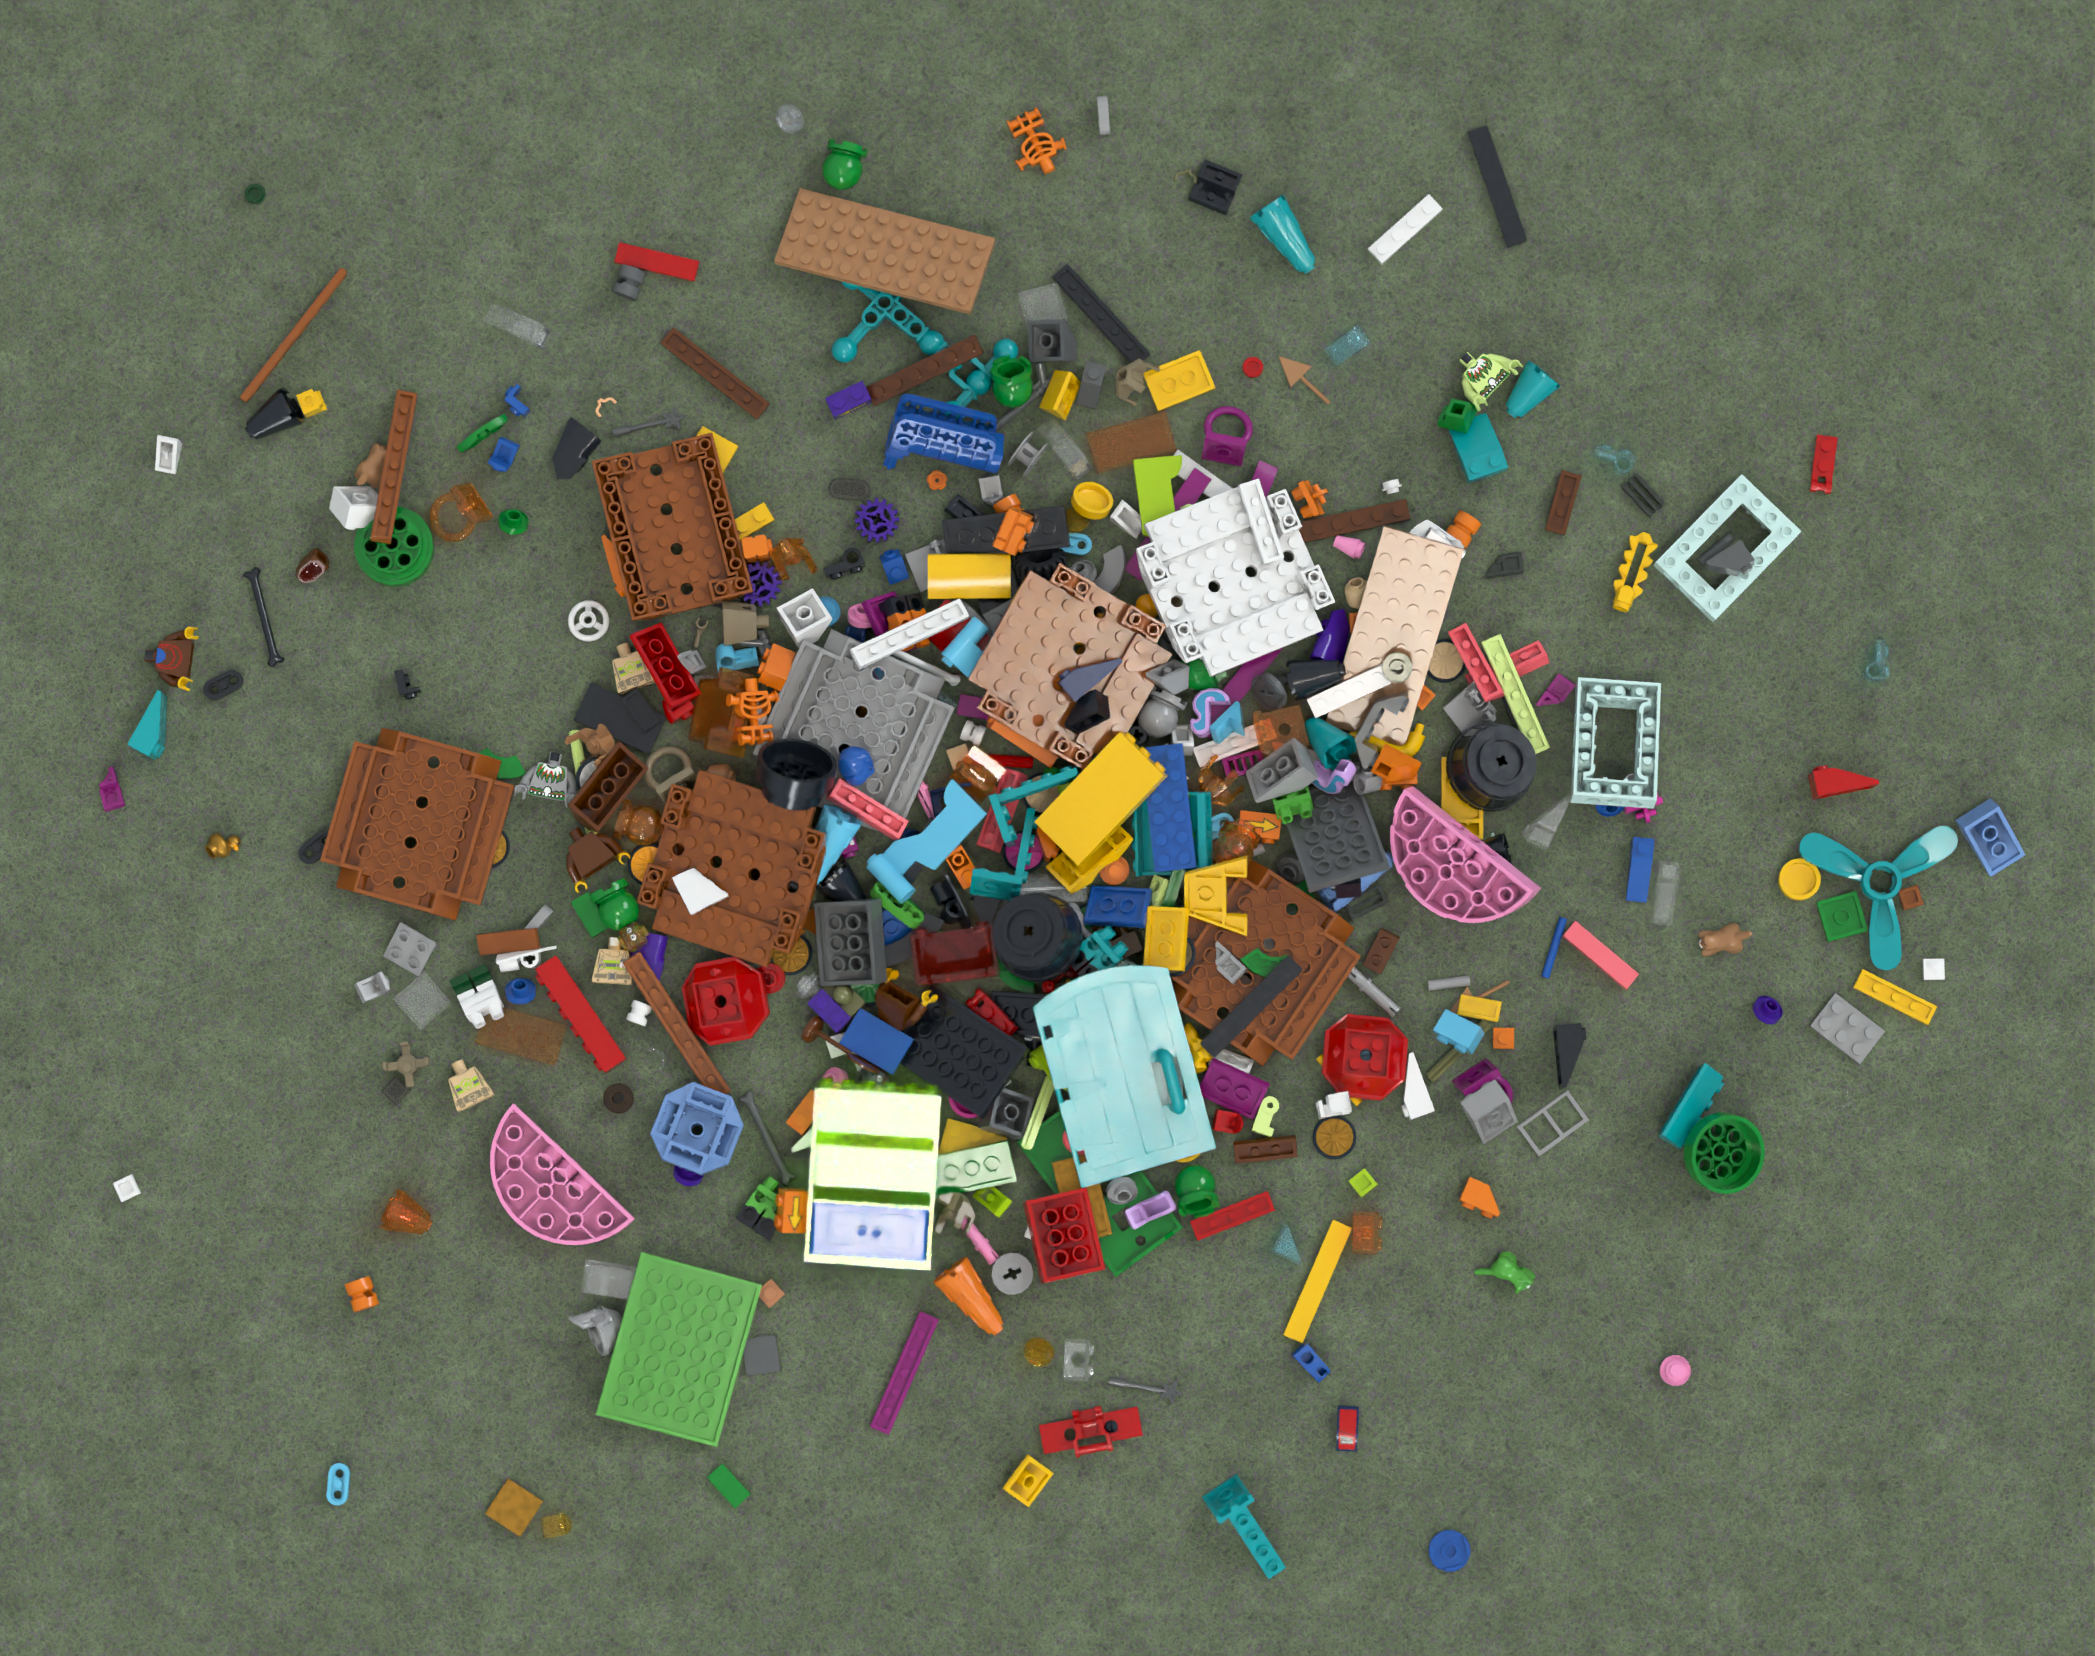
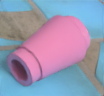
M1337 535L1333 547L1353 559L1355 557L1360 559L1365 543L1361 542V539Z

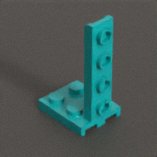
M1068 766L1060 769L1061 773L1055 775L1048 773L1040 777L1041 780L1035 782L1028 780L1022 782L1021 787L1015 789L1007 787L1001 790V794L989 796L1004 843L1008 848L1016 846L1014 840L1018 839L1014 827L1008 823L1011 817L1008 808L1004 804L1073 781L1079 775L1076 767Z
M1028 808L1026 812L1015 876L1007 872L997 873L985 868H973L970 894L1006 901L1020 895L1022 883L1026 884L1028 877L1025 865L1030 866L1032 853H1028V849L1034 845L1035 835L1031 833L1032 828H1037L1035 820L1038 818L1035 816L1036 808Z
M1237 1474L1202 1496V1499L1219 1523L1229 1518L1268 1579L1286 1568L1246 1507L1255 1500Z

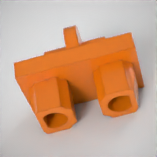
M1309 480L1298 483L1299 486L1291 491L1296 501L1305 498L1308 505L1300 508L1303 518L1325 514L1321 505L1326 503L1324 495L1328 493L1327 488L1321 490L1318 484L1311 486Z

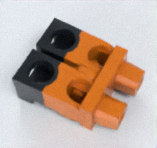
M920 593L892 597L878 604L880 612H885L889 623V631L926 614ZM929 638L916 643L917 649L930 645ZM913 644L905 649H902V651L911 650L915 647V645Z

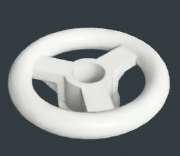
M591 600L582 601L576 604L570 611L568 626L576 638L583 641H594L606 633L609 626V615L600 603ZM585 607V612L580 615V622L575 625L574 618L576 613ZM592 607L598 609L602 614L603 625L596 621ZM587 617L592 618V622L589 624L585 623ZM584 627H594L599 630L593 635H584L579 632Z

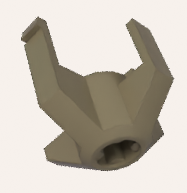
M1137 359L1126 366L1119 365L1116 369L1115 394L1129 402L1132 406H1136L1138 403L1128 396L1135 390L1139 393L1143 392L1145 389L1143 374L1147 368L1158 372L1160 368L1156 364L1152 365L1142 359Z
M401 1042L402 1056L397 1062H382V1070L384 1069L387 1072L399 1071L405 1075L406 1087H413L414 1074L417 1073L419 1068L430 1067L429 1057L416 1059V1057L412 1056L410 1043Z
M959 1192L937 1195L935 1200L944 1206L933 1231L940 1234L946 1219H954L953 1226L960 1229L965 1217L968 1221L962 1233L967 1234L976 1216L969 1199Z

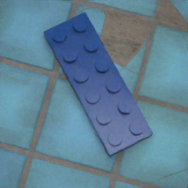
M1183 743L1145 747L1151 754L1150 758L1155 763L1157 761L1161 763L1166 769L1164 772L1168 775L1147 797L1155 873L1197 868Z

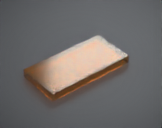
M1166 412L1086 434L1097 474L1131 465L1134 459L1155 458L1177 451Z
M502 1008L504 1017L498 1020H493L491 1014L483 1016L486 1025L479 1028L475 1043L556 1066L567 1028L566 1025L507 1008Z

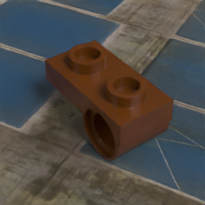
M1381 928L1363 966L1382 974L1400 936Z

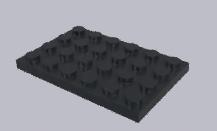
M931 985L928 991L931 990L929 999L933 995H938V999L934 1003H928L926 1006L927 1010L919 1021L912 1027H907L901 1031L913 1038L914 1041L900 1064L983 1119L1030 1049L934 985Z

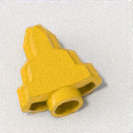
M1187 1023L1184 1025V1030L1190 1052L1192 1053L1195 1071L1198 1074L1207 1070L1206 1063L1213 1057L1200 1045L1202 1039H1200L1198 1032L1192 1024Z

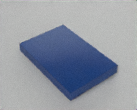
M1091 885L1084 916L1085 925L1145 928L1147 907L1150 906L1152 889Z
M860 1008L839 1043L880 1069L894 1075L914 1039Z

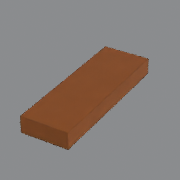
M537 927L476 935L480 955L540 948Z

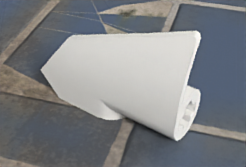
M556 946L498 954L496 964H499L501 973L520 970V961L523 966L533 969L541 963L540 952L556 949ZM532 955L536 959L533 961V964H530V962L526 961V957Z

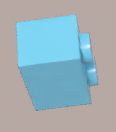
M1445 1009L1433 1029L1438 1041L1446 1045L1449 1042L1454 1045L1457 1051L1463 1054L1465 1052L1473 1054L1485 1034L1480 1026Z

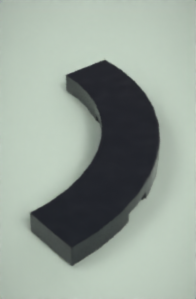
M925 912L924 920L918 928H913L900 940L885 945L886 967L903 962L925 948L938 933L944 920Z

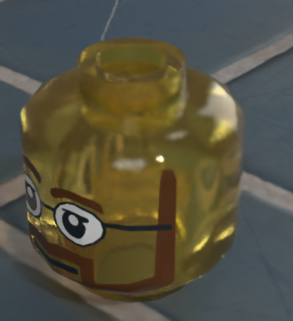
M631 922L619 930L617 939L625 951L629 950L634 953L648 944L646 936L650 934L643 924L639 926L638 923Z

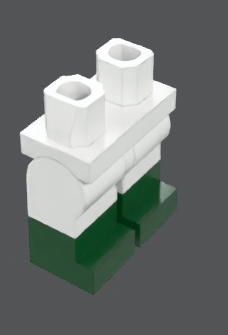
M486 964L469 971L478 992L475 991L467 973L449 980L466 1017L473 1023L476 1029L486 1025L483 1016L491 1014L493 1020L504 1017L502 1009L504 1005Z

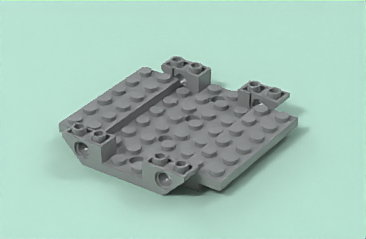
M831 629L823 648L803 640L790 668L787 680L779 693V701L774 704L766 722V725L773 724V728L763 729V733L772 731L773 741L779 739H799L815 743L828 750L834 756L837 763L834 784L839 778L847 782L838 769L839 747L842 744H848L850 747L864 748L873 759L875 772L863 784L851 786L906 819L955 709L954 706L937 699L945 679L892 656H887L859 669L850 650L862 644V642ZM877 667L884 670V677L881 680L873 677V670ZM865 706L868 713L864 718L857 716V707ZM765 741L763 744H757L753 754L758 756L760 748L768 742ZM827 793L822 795L821 802L817 805L821 808L827 804L839 807L826 798ZM841 808V809H842L841 812H843V813L846 814L847 811L844 810L843 808ZM860 820L862 826L878 831L877 829L868 825L864 821Z

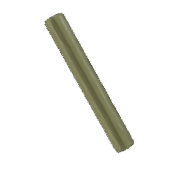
M1485 1019L1477 1024L1484 1033L1491 1027ZM1453 1048L1426 1074V1077L1431 1082H1435L1463 1053Z

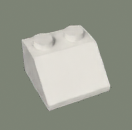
M371 486L334 487L329 509L346 529L365 528L374 519L378 494Z
M813 588L777 607L781 622L798 648H800L803 640L810 643L818 641L832 621V617Z

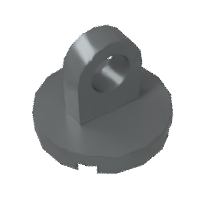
M1260 673L1253 678L1251 682V688L1253 687L1254 692H1252L1253 696L1264 709L1277 712L1287 703V694L1284 689L1288 684L1286 673L1278 679L1269 673Z

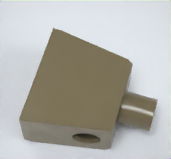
M722 601L724 645L757 639V628H768L769 616H756L754 604Z

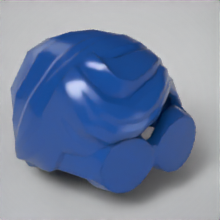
M851 746L840 753L838 769L850 785L858 786L863 784L875 772L873 759L864 748Z

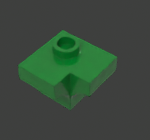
M1452 398L1449 406H1444L1437 421L1438 427L1467 433L1477 413V409L1473 403Z

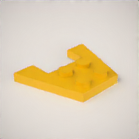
M1248 855L1185 872L1184 908L1189 909V916L1247 936L1248 914L1227 913V877L1247 878Z

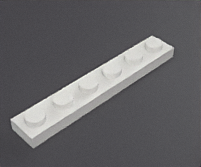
M959 598L852 648L850 653L859 669H862L967 620L969 614Z

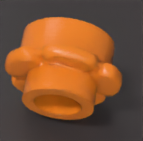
M934 470L928 475L927 483H929V487L932 490H942L946 486L947 476L945 473H942L940 470Z

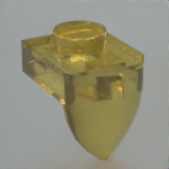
M559 1513L541 1517L543 1538L545 1539L567 1535L572 1529L573 1523L566 1514Z

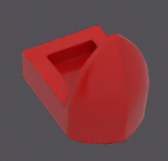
M665 700L662 701L665 716L671 725L681 719L686 721L694 715L693 711L696 710L691 701H688L672 712Z
M1220 1109L1215 1110L1212 1130L1237 1134L1244 1127L1240 1114Z

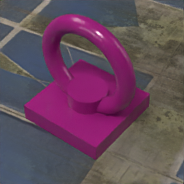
M1223 406L1216 408L1208 414L1204 422L1206 437L1201 459L1242 467L1246 444L1251 439L1253 433L1252 422L1244 411L1236 407ZM1221 415H1234L1243 422L1245 427L1244 434L1241 438L1214 433L1212 431L1213 421Z
M1487 1058L1452 1080V1083L1464 1095V1098L1468 1094H1474L1480 1090L1485 1083L1496 1080L1508 1096L1511 1104L1513 1101V1092L1510 1084L1505 1078L1500 1076L1501 1073L1497 1067Z

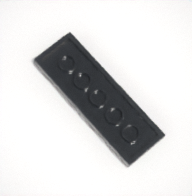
M1065 505L1021 510L1032 515V522H1034L1031 533H1026L1024 537L1026 545L1023 552L1071 546ZM1006 512L943 519L942 525L946 554H1009L992 546Z

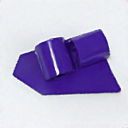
M1344 608L1332 611L1329 619L1320 622L1323 631L1316 634L1319 639L1316 640L1310 655L1311 660H1339L1340 663H1343L1350 630Z
M632 929V933H629L630 946L633 948L641 942H645L633 950L630 949V956L632 957L640 951L660 981L665 962L664 955L668 937L638 930L633 931ZM634 933L637 934L635 941L630 937Z

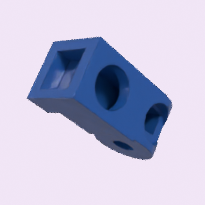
M1306 1342L1291 1354L1318 1383L1331 1372Z

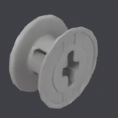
M1033 432L1023 440L1008 462V466H1010L1017 459L1026 465L1027 468L1023 477L1027 476L1048 447L1047 443L1039 450L1030 444L1029 441Z
M1008 1253L996 1260L992 1267L991 1276L998 1290L1005 1294L1015 1295L1022 1293L1029 1287L1033 1278V1269L1026 1257L1017 1253ZM1009 1268H1012V1270L1020 1268L1022 1271L1016 1274L1017 1278L1014 1280L1012 1277L1006 1280L1003 1278L1004 1275L1009 1273L1007 1271Z

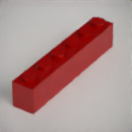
M555 955L535 969L538 973L535 975L541 986L544 984L549 989L547 995L553 1003L558 1002L561 1007L558 1010L564 1020H570L572 1023L570 1029L576 1037L581 1036L584 1041L581 1045L588 1055L590 1053L593 1054L596 1059L593 1063L597 1069L608 1073L627 1060L559 958Z

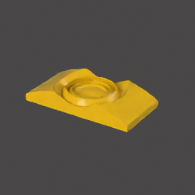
M1441 757V809L1480 840H1483V811L1472 808L1457 796L1447 776V757Z
M1120 826L1083 866H1078L1063 851L1045 868L1072 894L1092 883L1097 874L1106 865L1117 861L1129 847L1133 838Z

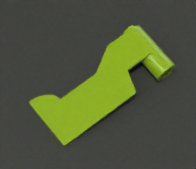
M1182 455L1133 460L1142 535L1145 537H1149L1144 527L1146 523L1175 512L1171 479L1175 478L1180 472Z

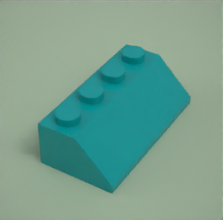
M1701 1064L1659 1132L1658 1137L1678 1149L1684 1146L1689 1132L1702 1119L1700 1116L1703 1111H1708L1711 1107L1713 1094H1718L1722 1089L1724 1083L1721 1081L1724 1077L1708 1064Z

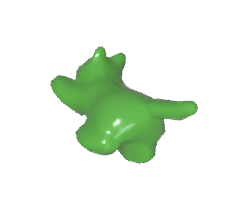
M1506 1251L1500 1253L1499 1258L1490 1268L1474 1270L1476 1275H1494L1512 1282L1515 1286L1516 1294L1529 1288L1530 1284L1533 1283L1532 1279L1536 1277L1528 1268L1519 1267L1516 1256Z

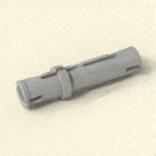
M1354 966L1348 978L1359 987L1358 990L1361 993L1365 992L1393 1017L1401 1007L1394 1003L1372 983L1370 978L1367 979Z

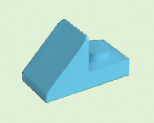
M1238 701L1234 702L1209 727L1214 742L1220 744L1233 731L1245 737L1244 716Z

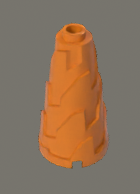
M965 1256L952 1264L950 1269L943 1271L934 1280V1284L966 1316H969L988 1335L992 1333L994 1336L1003 1329L1002 1318L991 1301V1296L981 1283L980 1276L970 1263V1260Z

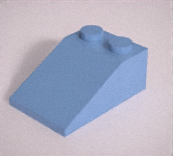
M1991 798L1955 820L1990 877L2025 856L2000 807Z

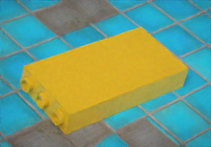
M1119 732L1035 820V823L1078 866H1083L1168 776L1164 772L1166 770L1165 767L1158 761L1155 763L1150 758L1151 754L1144 747L1139 748L1135 744L1137 740L1129 732L1126 734Z

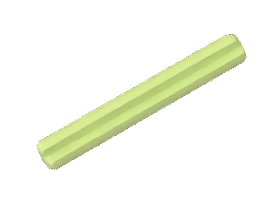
M1048 1076L1043 1081L1021 1142V1146L1024 1149L1031 1150L1033 1148L1054 1090Z

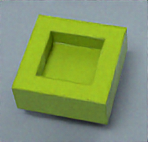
M1365 1168L1348 1181L1360 1197H1363L1378 1185Z

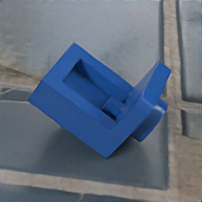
M516 384L515 387L511 386L504 394L506 398L504 400L511 406L509 410L517 417L520 415L526 417L530 410L515 398L522 390L521 386Z
M501 436L488 464L492 465V468L497 471L506 472L511 468L520 445Z
M899 549L888 550L879 556L890 585L909 578Z

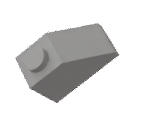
M1173 659L1146 672V677L1159 688L1175 695L1188 689L1189 666Z

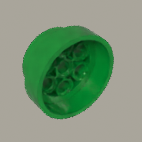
M397 507L392 539L398 541L395 549H389L386 543L370 541L373 520L365 528H358L354 541L355 556L361 569L373 581L384 586L402 587L414 583L429 569L435 551L434 538L428 525L415 512ZM400 520L406 522L403 530L395 528L396 523ZM411 537L418 538L416 546L411 547L408 545V540ZM370 542L377 543V549L373 552L367 551V545ZM409 556L410 563L405 566L400 565L401 557ZM382 559H389L390 564L387 568L379 567V562Z
M1717 1112L1702 1118L1693 1126L1684 1145V1162L1691 1178L1700 1186L1721 1194L1735 1193L1748 1187L1761 1171L1765 1157L1763 1138L1757 1127L1749 1120L1728 1112ZM1715 1125V1131L1711 1134V1128ZM1733 1131V1136L1729 1140V1134ZM1718 1146V1151L1714 1154V1149ZM1736 1151V1157L1732 1160V1154ZM1703 1160V1166L1699 1168V1164ZM1721 1166V1171L1717 1174V1169Z

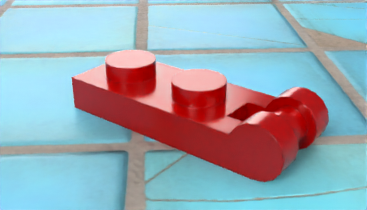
M1816 435L1810 492L1818 490L1824 491L1825 494H1831L1838 437ZM1818 477L1825 478V483L1818 482Z
M979 987L975 991L976 994L965 1002L966 1005L977 1015L1011 1036L1018 1027L995 1001ZM983 1000L985 1003L980 1007L978 1003Z

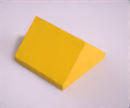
M1055 370L1039 408L1066 421L1081 382L1072 372Z
M1027 1454L1003 1486V1489L1029 1507L1054 1473Z

